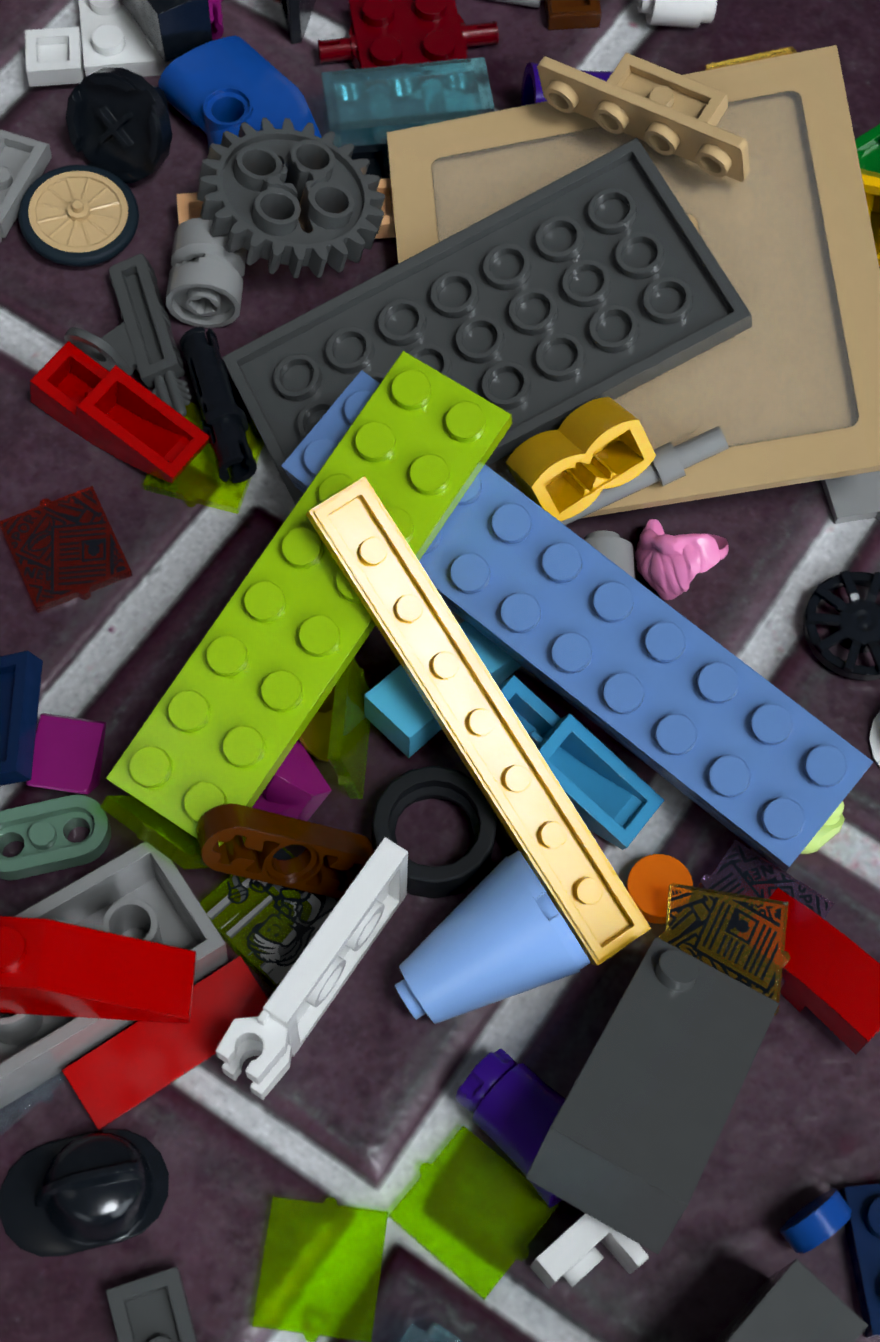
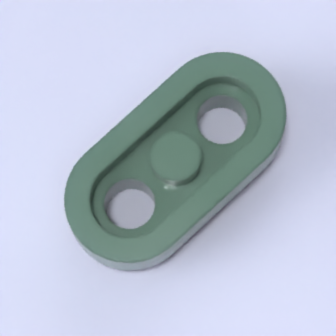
M69 795L0 811V879L19 880L85 865L98 859L105 852L111 840V826L103 807L91 797ZM86 827L90 830L87 838L81 842H70L67 840L69 833L74 828ZM14 841L24 843L22 852L17 856H3V850L9 843Z

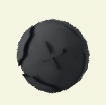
M103 68L85 77L80 85L74 87L68 97L66 122L70 140L77 153L82 151L91 162L87 165L107 170L125 183H135L160 169L169 155L173 135L167 98L161 88L151 86L142 76L125 68Z

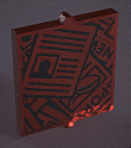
M93 486L54 501L47 498L42 499L40 506L0 521L1 530L37 613L78 597L87 600L91 597V592L132 576L128 562Z

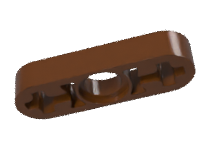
M224 804L210 809L200 818L196 828L201 856L209 868L218 872L338 899L342 898L374 853L371 842L363 835L239 804ZM218 841H219V842H224V843L219 847ZM289 845H302L306 847L301 855L292 859L279 860L273 857L278 850Z

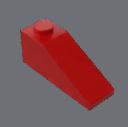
M0 916V1013L190 1024L197 954L196 951L50 919Z

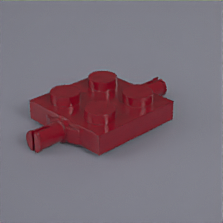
M348 0L351 24L349 37L318 40V53L320 64L352 60L354 67L360 73L364 94L469 83L470 66L467 57L468 47L498 45L499 31L496 21L466 25L458 14L455 0Z

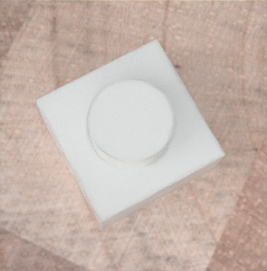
M79 27L25 30L26 74L30 87L81 83L84 79L82 38Z

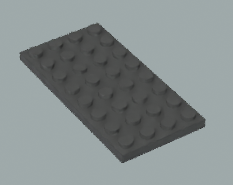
M635 138L223 356L222 359L296 505L304 493L295 487L281 465L361 370L378 383H381L403 351L512 415L511 427L485 463L489 466L512 454L519 445L532 436L545 431L557 430L566 417L581 405L603 397H610L614 400L751 328L752 315L639 139Z

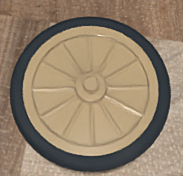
M89 165L63 166L43 174L26 190L19 207V225L27 243L44 258L66 266H91L115 257L131 242L139 222L137 201L127 184L113 173Z

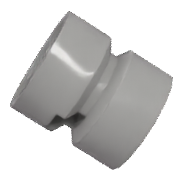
M202 217L191 218L181 223L175 230L171 257L172 269L169 271L166 307L175 318L194 327H224L233 323L240 315L243 291L242 277L245 273L247 250L241 248L229 253L226 250L229 235L212 236L213 220L203 219Z

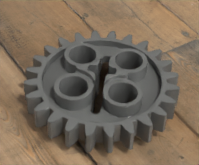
M262 118L259 131L243 122L240 125L238 136L225 131L223 132L221 145L214 143L210 145L208 158L202 161L197 200L203 202L201 217L213 220L212 236L229 235L226 247L229 253L241 248L248 250L246 264L252 265L260 258L268 260V271L271 274L278 270L280 264L288 265L293 278L299 277L302 266H308L317 278H320L326 263L340 273L344 269L346 259L358 263L363 250H371L384 216V212L381 209L385 194L377 191L380 177L366 174L370 163L367 158L351 159L354 149L352 143L339 148L333 145L335 132L330 131L320 138L314 135L313 123L308 122L301 132L294 129L290 118H285L282 129H275L267 118Z

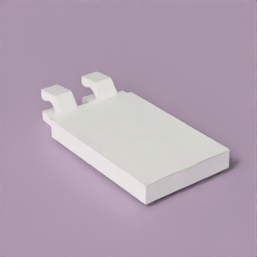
M385 837L264 1005L258 1017L233 1020L216 1049L218 1058L224 1061L222 1070L225 1075L235 1081L242 1073V1065L245 1060L252 1056H259L250 1062L245 1072L247 1077L253 1081L250 1086L251 1092L264 1100L289 1070L291 1058L295 1056L407 896L408 851Z

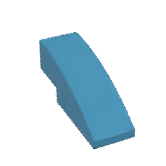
M515 675L498 685L587 828L618 848L626 849L664 802V799L575 717L569 713L560 718Z

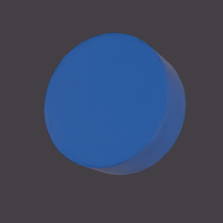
M836 1188L831 1189L793 1215L781 1227L779 1232L795 1253L803 1254L817 1247L842 1228L851 1218L852 1209Z

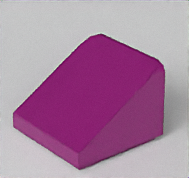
M42 713L35 736L32 777L30 781H26V785L79 794L91 793L100 785L106 722Z

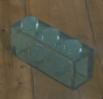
M484 57L321 72L326 133L330 131L335 132L333 145L336 147L350 143L354 146L387 143V132L494 112V103Z

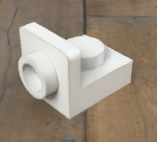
M585 1213L533 1261L530 1268L548 1289L562 1276L573 1287L604 1259L603 1255L595 1247L599 1242L603 1243L629 1274L638 1269L649 1256L639 1243Z

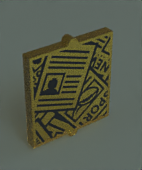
M675 883L669 885L665 931L658 938L779 1003L782 968L790 961L789 953L784 951L789 902ZM779 1006L775 1012V1015L779 1012Z

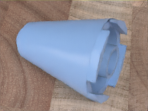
M518 850L509 857L506 856L399 965L404 979L395 984V987L416 1020L427 1014L432 1022L437 1024L579 973L580 969L591 962L562 915L549 898L537 876Z

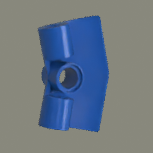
M227 36L193 48L174 59L165 68L159 79L158 87L164 91L167 102L190 123L199 126L206 133L208 150L212 143L221 145L223 132L225 131L238 136L240 125L243 122L259 131L262 118H267L275 129H282L285 118H290L294 129L301 132L307 123L310 122L314 125V135L322 138L305 97L298 87L239 36Z

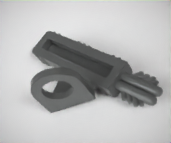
M137 254L112 265L109 269V278L113 283L112 287L115 289L122 313L121 317L124 322L102 338L86 330L70 327L64 339L66 343L70 341L108 371L116 365L131 376L133 371L137 369L143 382L148 388L153 389L152 393L185 417L187 414L185 405L188 406L190 404L189 400L192 397L190 394H187L189 393V388L186 387L187 382L178 379L185 374L183 360L174 340L171 322L159 292L155 271L143 254Z

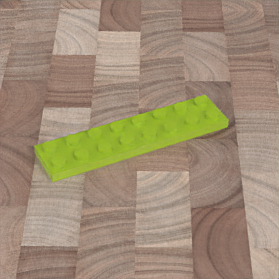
M403 351L106 779L197 840L196 828L198 821L210 809L224 804H239L253 807L376 626L306 516V513L365 476L413 553L420 561L511 427L512 415ZM218 841L219 847H220L224 842H219V841Z

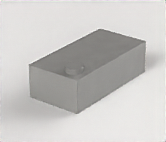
M156 835L14 916L50 919L196 951L194 985L228 964L225 941ZM0 1013V1109L60 1074L64 1068L137 1021Z

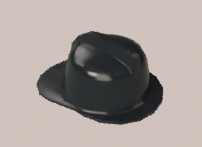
M104 1129L49 1142L26 1152L10 1168L0 1189V1218L5 1233L20 1249L40 1257L67 1256L121 1243L144 1233L159 1218L168 1198L169 1172L159 1150L146 1137L126 1129Z

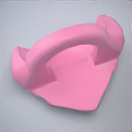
M649 519L640 534L635 559L638 572L657 591L660 598L666 601L675 599L683 592H687L690 582L695 578L696 574L706 572L714 567L719 560L727 556L729 548L727 540L718 535L691 533L673 536L665 534L661 523L657 519Z

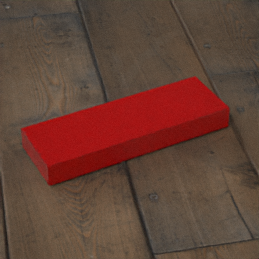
M240 955L194 985L190 1024L137 1021L62 1071L98 1130H101L216 1055V1049L233 1020L258 1017L263 1011L268 998Z

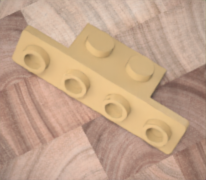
M625 53L607 81L546 56L538 64L537 69L544 98L557 110L564 113L576 112L595 120L602 128L611 133L621 134L623 132L646 142L656 152L663 155L675 154L698 164L701 169L715 177L727 176L739 182H744L750 173L747 140L716 127L728 109L727 93L629 53Z

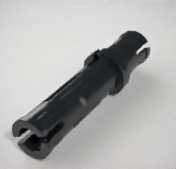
M204 327L192 328L181 337L180 345L188 364L191 381L203 415V420L201 419L199 423L200 429L210 436L209 444L214 452L219 478L227 482L231 476L232 483L244 482L250 479L257 470L256 461L246 437V432L249 429L246 414L235 402L232 386L219 350L216 333L209 328L205 336Z

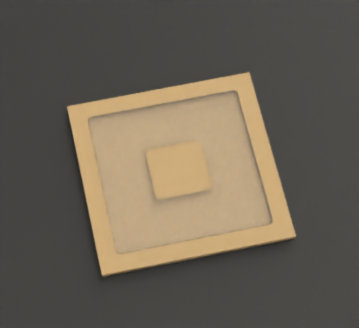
M837 45L683 75L727 93L728 109L716 127L747 140L750 173L744 182H739L727 176H712L701 169L698 164L675 154H660L653 150L646 142L639 139L750 311L752 327L614 399L615 402L639 419L653 450L668 442H671L673 447L717 426L722 430L729 449L684 469L686 476L665 486H662L660 481L582 518L880 471V268ZM548 101L387 132L398 264L635 139V137L623 132L621 134L611 133L602 128L595 120L576 112H561ZM510 455L488 466L521 491L506 464Z

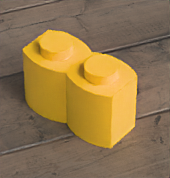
M603 397L591 400L575 409L566 417L558 430L545 431L524 441L512 452L506 464L521 492L557 520L563 521L576 516L588 508L603 489L621 486L639 476L652 463L656 454L639 419L612 398Z

